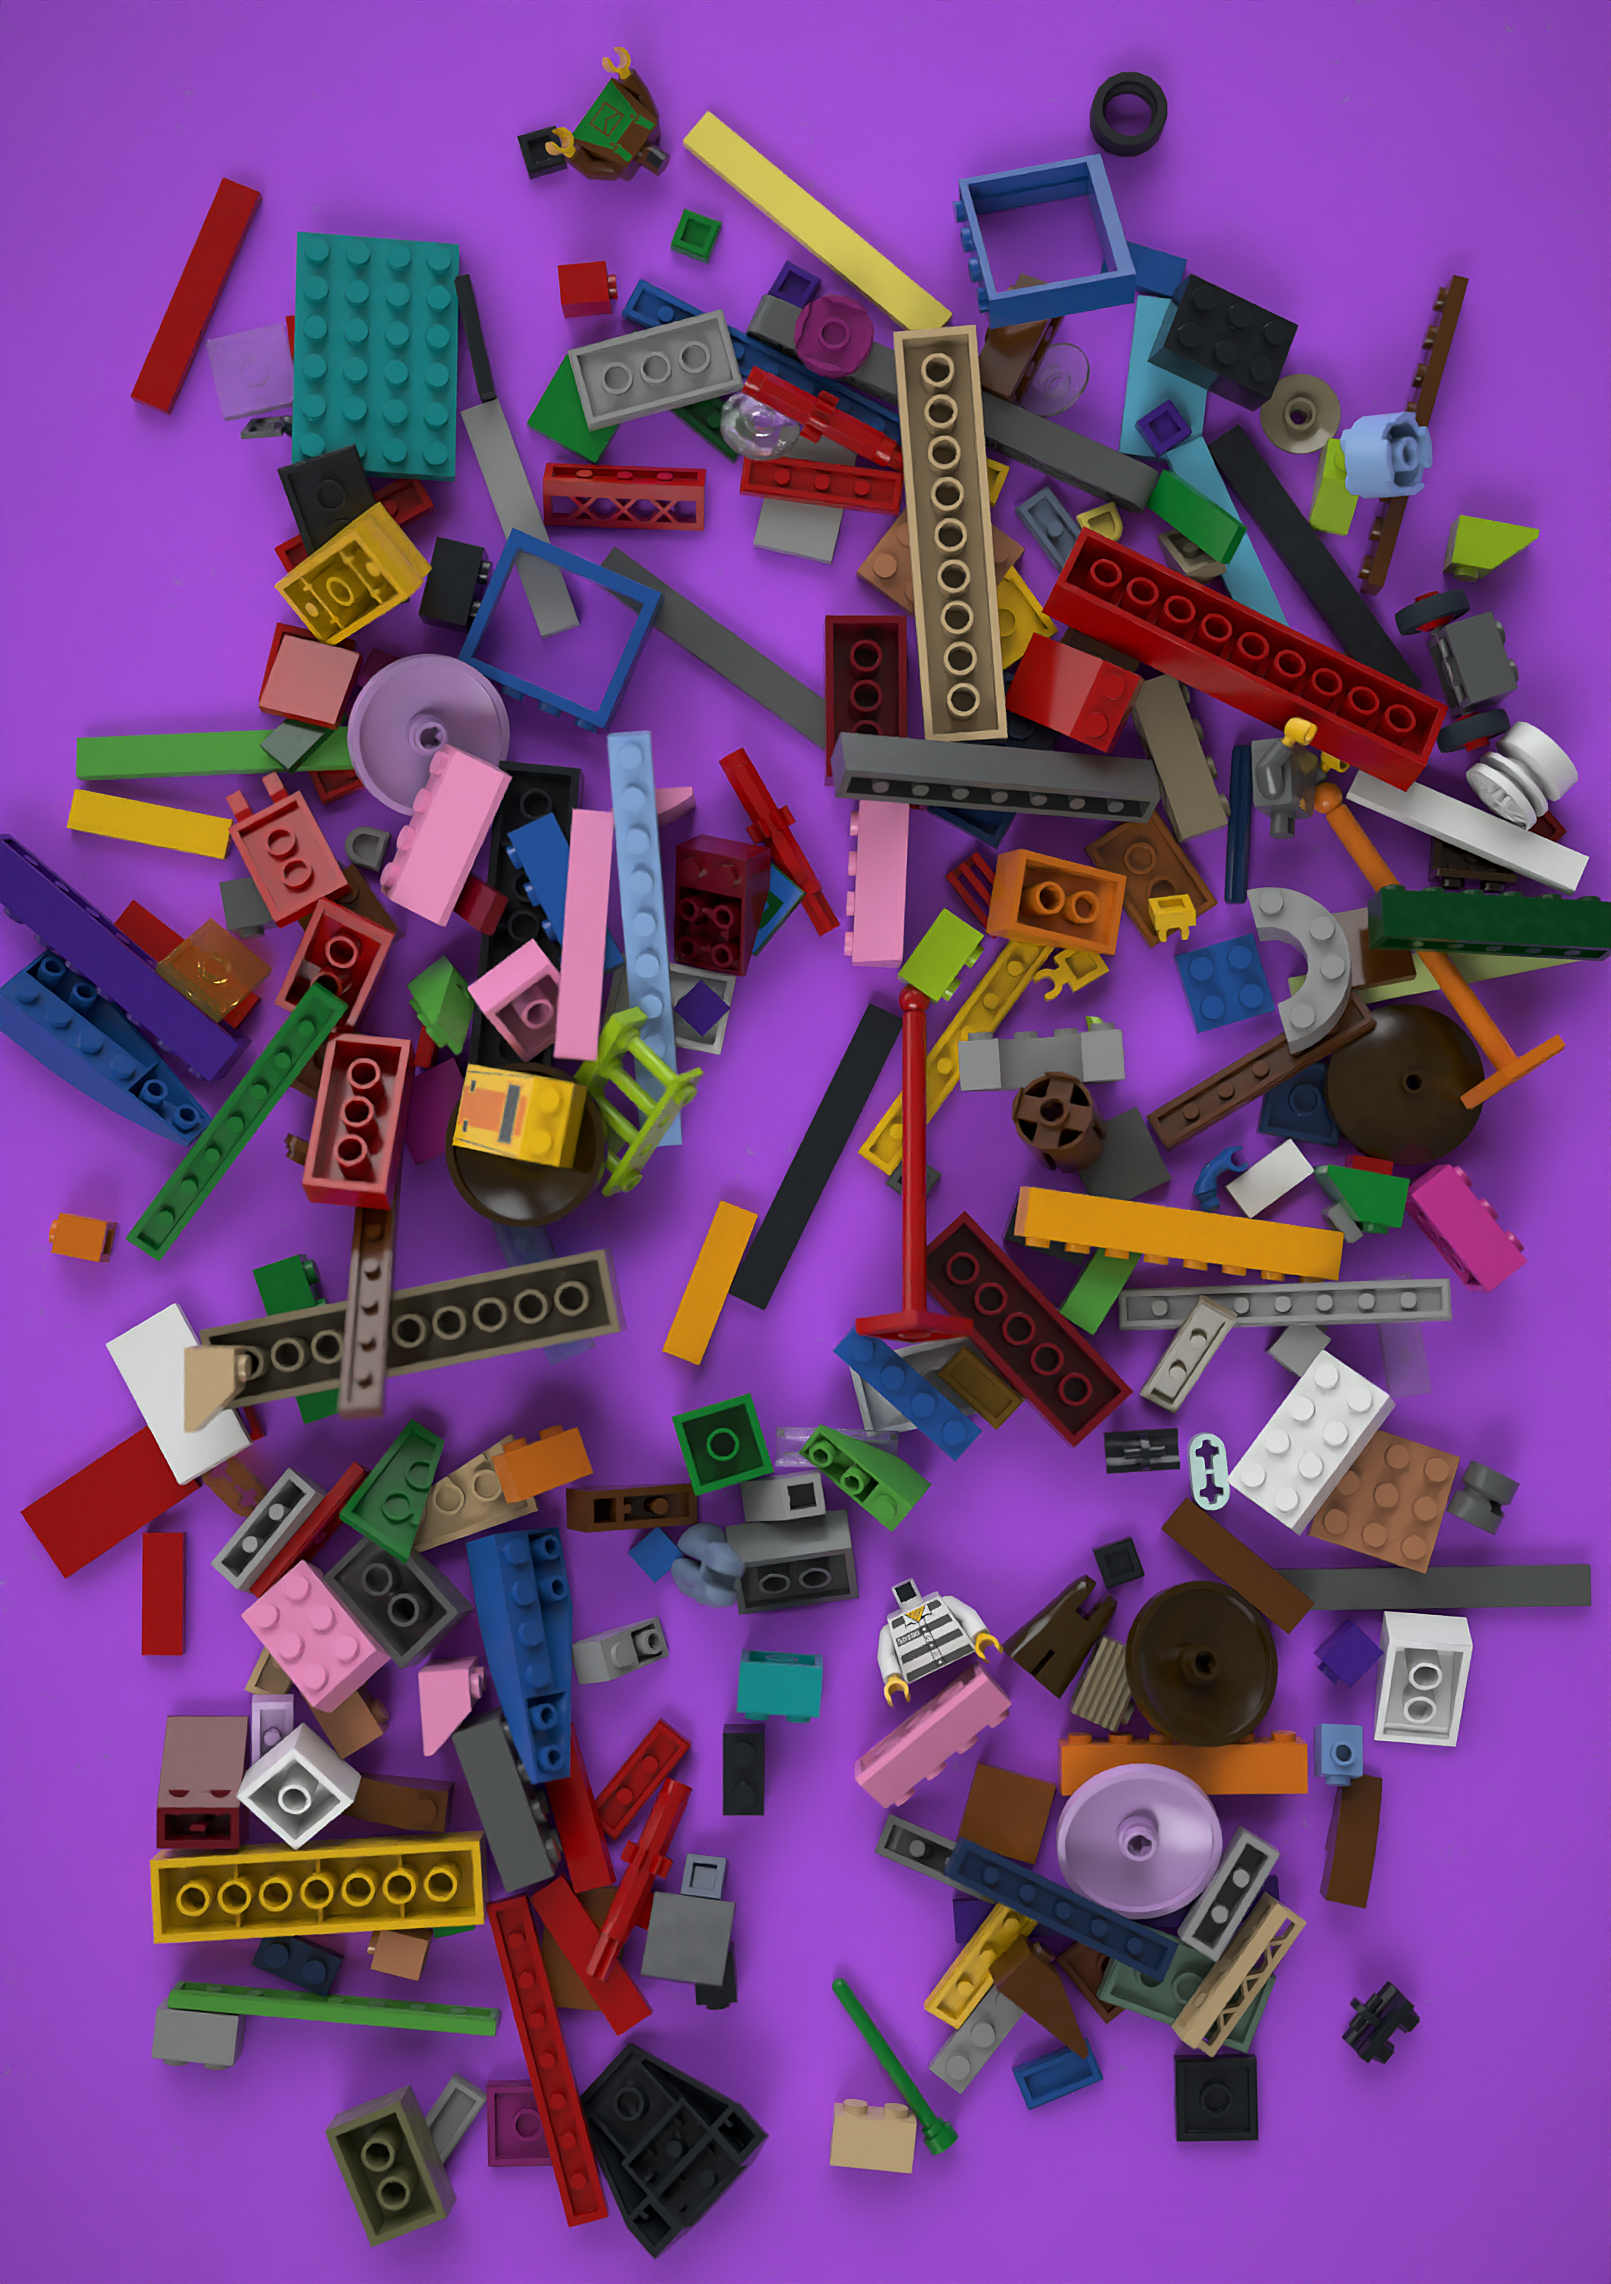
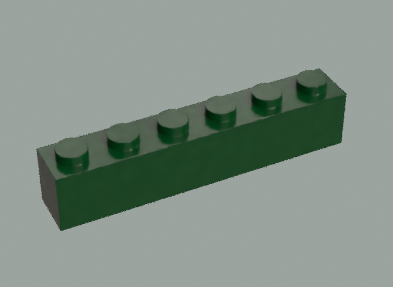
M1387 885L1382 887L1367 902L1369 949L1604 961L1611 955V902L1601 901V898L1598 896H1584L1573 900L1562 899L1560 894L1523 897V893L1517 891L1504 892L1499 895H1486L1480 889H1469L1460 893L1445 892V889L1442 887H1428L1421 891L1406 890V887L1403 885Z

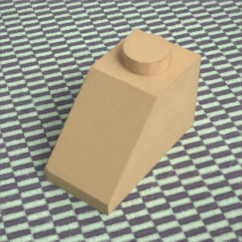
M195 1345L184 1348V1433H193L204 1429L245 1388V1381H248L251 1375V1359L249 1355H245V1346Z

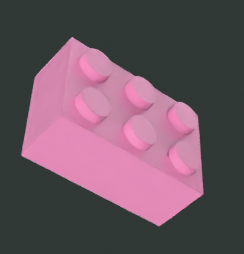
M302 1559L250 1606L241 1617L314 1708L331 1714L391 1657L323 1579L325 1574L322 1570Z

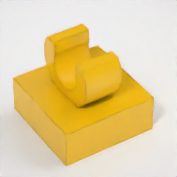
M1189 895L1148 899L1149 915L1160 941H1167L1166 932L1169 928L1178 927L1182 940H1187L1190 933L1188 926L1196 925V910Z

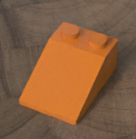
M1024 849L998 854L986 934L1024 943L1109 956L1115 955L1127 876Z

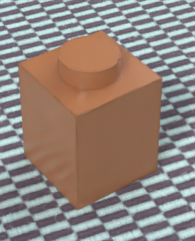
M412 1928L373 1931L367 1954L374 1955L370 1969L418 1981L424 1971L433 1930Z

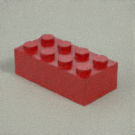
M336 1032L329 1033L302 1186L309 1202L383 1210L392 1209L416 1067L413 1065L415 1052L411 1040Z

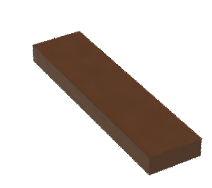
M1188 1497L1182 1501L1161 1527L1165 1533L1288 1635L1315 1604L1311 1598Z

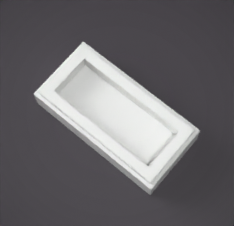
M1287 1139L1224 1186V1188L1245 1216L1251 1219L1315 1170L1291 1139Z

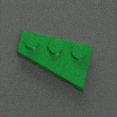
M411 1419L340 1512L339 1519L407 1564L445 1441Z

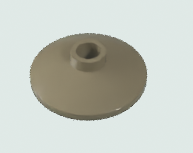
M1293 374L1278 380L1271 399L1260 408L1261 426L1269 441L1282 451L1297 455L1310 454L1323 448L1327 440L1333 438L1336 434L1341 419L1339 400L1333 389L1320 378L1308 374ZM1291 414H1302L1304 423L1300 425L1295 424L1291 420Z

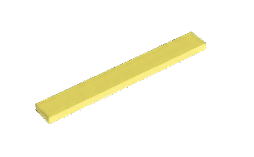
M710 111L706 112L683 139V146L905 331L943 328L952 319V312Z

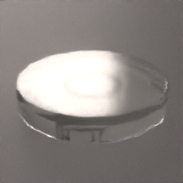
M739 391L729 397L723 406L720 430L725 442L735 452L749 459L766 461L780 458L793 449L799 438L800 424Z

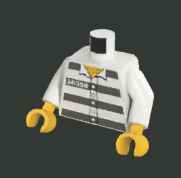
M913 1578L904 1580L891 1588L900 1609L886 1615L888 1624L880 1630L877 1652L883 1682L886 1684L884 1694L889 1706L893 1707L891 1695L895 1691H903L908 1703L911 1700V1695L907 1684L976 1651V1654L983 1662L990 1663L984 1656L985 1649L990 1645H995L997 1650L1001 1654L1003 1653L1002 1645L994 1636L989 1635L990 1632L978 1613L954 1596L941 1597L938 1591L922 1597Z

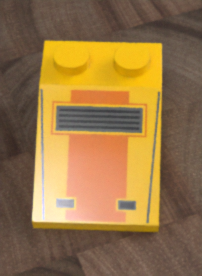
M468 1064L452 1145L558 1167L572 1168L588 1087Z

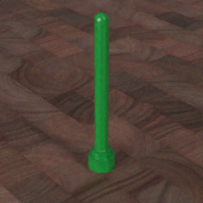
M843 1978L835 1979L832 1983L833 1992L923 2125L922 2133L925 2136L923 2142L932 2155L942 2153L959 2138L958 2133L950 2121H944L941 2116L936 2117L846 1980Z

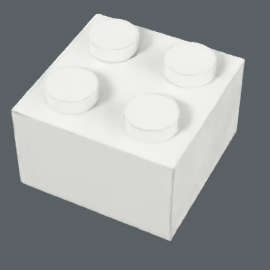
M302 1723L246 1771L236 1797L296 1851L353 1803L361 1775L344 1759L341 1760L339 1755L306 1724Z

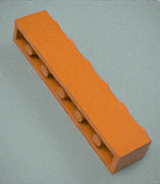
M1290 1730L1271 1731V1737H1255V1732L1251 1731L1242 1739L1229 1745L1207 1748L1189 1747L1176 1743L1158 1731L1149 1732V1738H1133V1733L1117 1731L1108 1733V1738H1092V1733L1070 1732L1068 1733V1739H1058V1788L1062 1796H1072L1081 1785L1101 1772L1128 1764H1154L1173 1769L1194 1781L1206 1794H1308L1307 1743L1301 1737H1296V1732Z

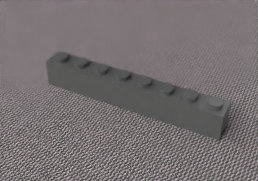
M840 732L831 757L836 798L1148 823L1161 798L1153 760L844 732Z

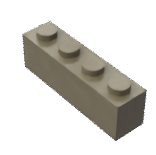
M1164 674L1144 682L1130 714L1146 759L1153 760L1161 800L1174 837L1178 844H1182L1223 829L1228 824L1227 817L1231 816V811L1226 796L1223 793L1218 795L1213 781V779L1217 778L1215 764L1210 755L1204 756L1200 741L1204 740L1201 725L1197 718L1191 719L1186 704L1190 703L1187 686L1185 683Z

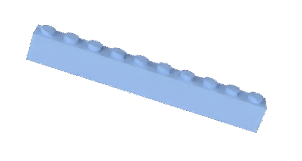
M651 730L609 733L607 739L630 1008L638 1006L648 1016L639 1031L641 1033L640 1039L678 1075ZM634 1056L636 1082L658 1103L667 1088ZM638 1108L641 1130L648 1117ZM681 1110L658 1146L682 1145L683 1127Z

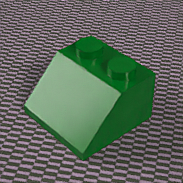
M1330 1164L1313 1166L1315 1171L1312 1175L1332 1203L1340 1202L1361 1232L1387 1235L1389 1228H1401L1410 1179Z

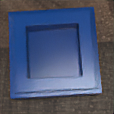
M655 1527L628 1551L631 1558L654 1583L671 1569L675 1559L685 1556V1553L678 1549V1545L661 1527Z

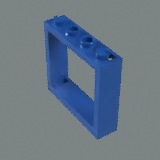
M1101 153L958 180L959 201L952 202L956 223L963 222L964 227L960 228L962 249L964 253H971L972 257L968 258L971 283H979L980 288L976 289L977 306L980 314H987L990 329L1134 303L1136 273ZM1087 195L1109 272L997 293L977 215Z
M512 528L458 660L470 665L487 679L490 678L503 684L500 692L523 702L526 694L540 700L537 708L558 718L562 711L577 717L574 725L595 734L599 727L609 731L666 597L661 592ZM520 551L643 605L598 712L475 659Z

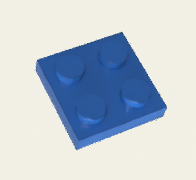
M1252 933L1173 957L1196 1034L1276 1010Z

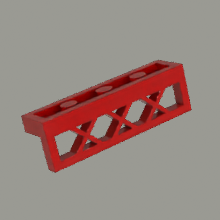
M546 463L542 481L544 525L704 531L706 469ZM552 496L569 497L578 506L571 513H553ZM597 498H609L618 508L610 515L599 514L590 505ZM638 499L650 500L658 509L650 516H639L630 506ZM678 501H696V518L679 517L670 508Z

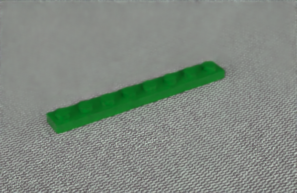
M314 981L125 1238L127 1241L157 1261L162 1259L347 1010V1003Z

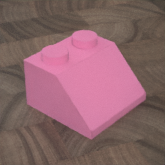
M531 939L467 989L486 1017L523 1062H529L555 1042L560 973L535 940Z
M478 1656L432 1659L418 1672L424 1756H432L472 1710L479 1698L482 1697V1691H486V1669L484 1666L479 1667Z

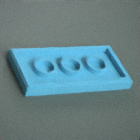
M1138 295L1136 300L1118 452L1134 459L1166 462L1167 457L1165 454L1158 459L1135 428V424L1139 419L1169 399L1192 430L1189 438L1171 450L1202 436L1207 390L1147 362L1171 299Z

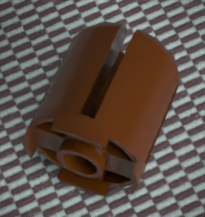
M1044 1072L1045 1076L1037 1078L1025 1088L1022 1086L1019 1089L1012 1105V1121L1015 1124L1018 1135L1032 1156L1044 1168L1055 1171L1058 1166L1062 1173H1075L1088 1168L1100 1157L1104 1149L1100 1140L1107 1138V1125L1091 1093L1077 1077L1065 1072Z

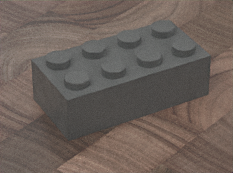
M501 1706L462 1720L451 1734L506 1892L508 1893L554 1876L559 1861H561L560 1853L564 1852L558 1829H551L546 1815L551 1813L547 1795L543 1789L538 1791L536 1784L531 1783L513 1741Z

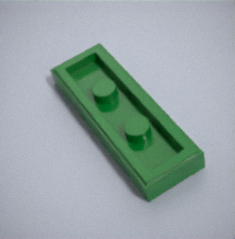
M1163 469L1146 504L1149 509L1222 564H1230L1248 529L1195 487L1170 470Z

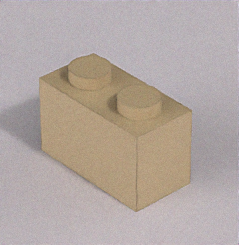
M846 2099L843 2103H834L830 2165L912 2174L917 2127L915 2113L913 2110H909L906 2105L899 2103H887L884 2105V2108L868 2106L867 2102L859 2099Z

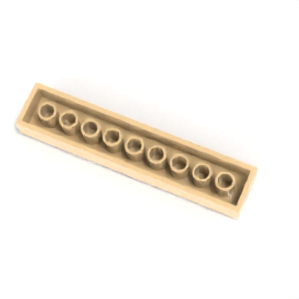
M976 325L894 332L893 346L924 740L979 745L1006 743L1008 734Z

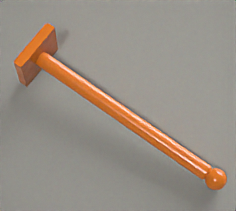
M1331 782L1318 784L1315 791L1314 809L1319 813L1326 814V820L1374 891L1377 893L1382 887L1387 885H1400L1347 805L1342 804L1343 794L1341 789ZM1416 951L1497 1071L1460 1097L1467 1109H1473L1565 1049V1043L1557 1034L1518 1058L1449 955L1443 952Z

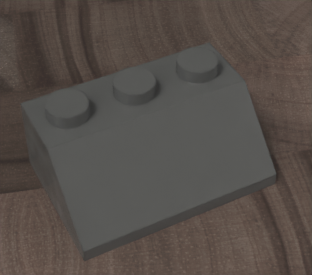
M847 1509L826 1511V1514L789 1520L744 1522L738 1525L726 1526L727 1544L736 1551L745 1565L743 1576L737 1577L734 1589L738 1592L736 1602L739 1615L859 1598Z

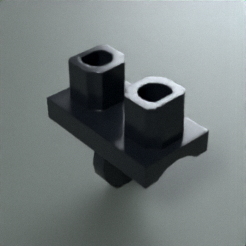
M1176 1427L1103 1432L1107 1474L1181 1469L1178 1449V1428Z
M1387 1981L1377 1994L1373 1993L1365 2004L1356 1997L1351 2000L1349 2004L1358 2013L1349 2022L1350 2027L1342 2038L1366 2063L1373 2059L1385 2064L1393 2055L1395 2047L1389 2040V2037L1397 2028L1404 2033L1411 2032L1420 2022V2018L1413 2010L1415 2006L1396 1986Z

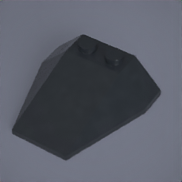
M629 2043L580 2096L594 2152L626 2227L654 2260L660 2257L701 2221L753 2164L770 2136L742 2104L633 2043Z

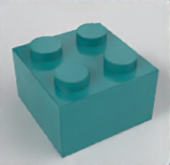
M742 1649L737 1712H745V1718L751 1720H769L770 1714L786 1715V1721L793 1723H810L811 1717L820 1718L823 1655Z

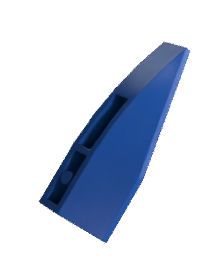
M47 949L0 987V1031L45 1067L82 1093L141 1127L186 1148L203 1133L212 1121L208 1113L116 1003L100 996L95 990L96 986L84 976H79L65 965V961L51 950Z
M559 1527L499 1533L467 1542L465 1544L478 1621L488 1665L501 1708L532 1784L570 1777L573 1605Z

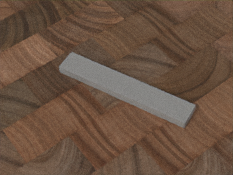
M498 398L461 411L460 413L506 540H508L512 528H515L551 544ZM520 551L515 565L542 638L545 639L580 626L560 568Z

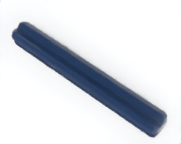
M1249 745L1234 746L1231 759L1229 798L1231 816L1228 817L1224 901L1225 903L1236 905L1244 904L1247 900L1253 791L1252 749Z

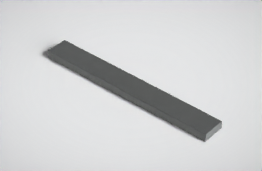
M614 546L600 566L661 592L666 597L654 623V628L824 751L823 698ZM597 585L639 616L643 607L642 604Z
M1587 1563L1428 1566L1426 1574H1421L1401 1566L1274 1568L1315 1602L1310 1610L1591 1606V1568Z

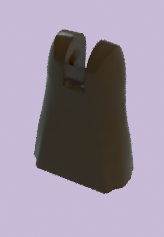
M1087 1574L1070 1583L1044 1609L1002 1644L1003 1651L1059 1700L1076 1676L1088 1653L1110 1623L1118 1601L1110 1593H1106L1088 1613H1085L1079 1606L1096 1585V1581Z

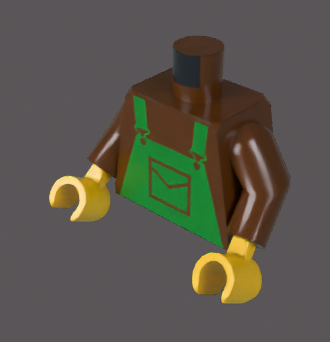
M613 47L620 57L619 66L616 68L608 57H603L602 65L607 72L617 73L619 75L618 81L613 77L610 79L573 133L564 127L553 129L552 132L560 137L562 145L560 148L552 141L547 142L545 145L546 151L551 155L564 154L565 161L589 180L615 181L621 178L625 181H630L641 165L656 176H660L671 158L668 153L656 146L661 137L660 114L645 83L635 69H629L631 58L628 51L622 47Z

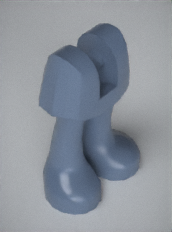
M700 1522L690 1527L679 1539L678 1549L702 1562L688 1558L675 1559L671 1566L674 1583L681 1593L694 1598L696 1602L710 1608L734 1605L738 1592L733 1588L736 1578L742 1577L744 1574L745 1565L736 1551L727 1544L726 1534L719 1526L710 1522Z

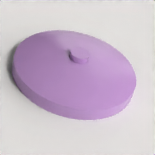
M417 654L399 659L387 665L364 686L350 714L347 734L348 750L353 768L366 789L389 808L399 813L413 816L415 812L413 810L415 797L421 788L425 789L431 776L429 768L432 758L437 751H442L445 743L487 760L498 768L499 760L506 761L510 741L508 715L497 690L479 671L450 656Z
M1128 1764L1097 1774L1074 1792L1063 1808L1058 1821L1056 1849L1062 1874L1075 1893L1125 1918L1149 1919L1172 1913L1189 1904L1203 1892L1215 1875L1220 1862L1222 1833L1212 1802L1206 1793L1190 1778L1164 1766Z

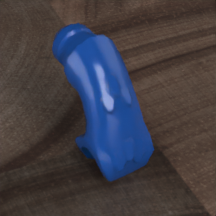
M1226 1147L1201 1169L1192 1195H1195L1196 1200H1199V1206L1203 1212L1209 1213L1219 1209L1220 1201L1216 1195L1218 1193L1216 1188L1218 1187L1217 1177L1226 1170L1241 1172L1247 1169L1248 1162L1240 1163L1237 1166L1231 1162V1155L1235 1151L1243 1150V1147Z

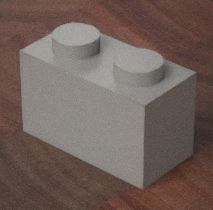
M166 1997L156 2010L151 2058L163 2059V2063L170 2066H183L188 2064V2062L204 2063V2067L210 2070H225L229 2066H234L242 2054L246 2014L168 2008V1997Z

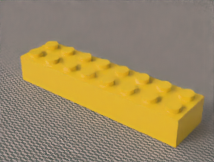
M485 1830L306 1841L296 1851L287 1842L242 1845L239 1849H163L150 1860L154 1944L484 1924L488 1917L486 1905L489 1902Z

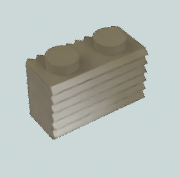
M1102 1633L1092 1649L1068 1708L1071 1713L1116 1732L1120 1723L1126 1725L1129 1722L1135 1703L1130 1701L1132 1695L1126 1677V1643Z

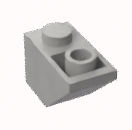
M818 1469L740 1482L746 1522L789 1520L826 1514L821 1474Z
M652 1617L600 1632L572 1644V1660L579 1685L611 1681L669 1656L659 1617Z

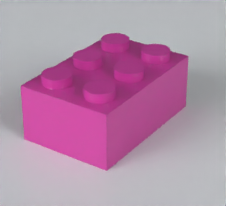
M1450 1164L1431 1166L1409 1183L1404 1210L1469 1291L1490 1292L1527 1262L1520 1253L1524 1250V1247L1512 1232L1507 1231L1504 1233L1495 1221L1498 1218V1214L1485 1199L1478 1200L1469 1189L1473 1185L1470 1178L1460 1167L1456 1166L1453 1168Z

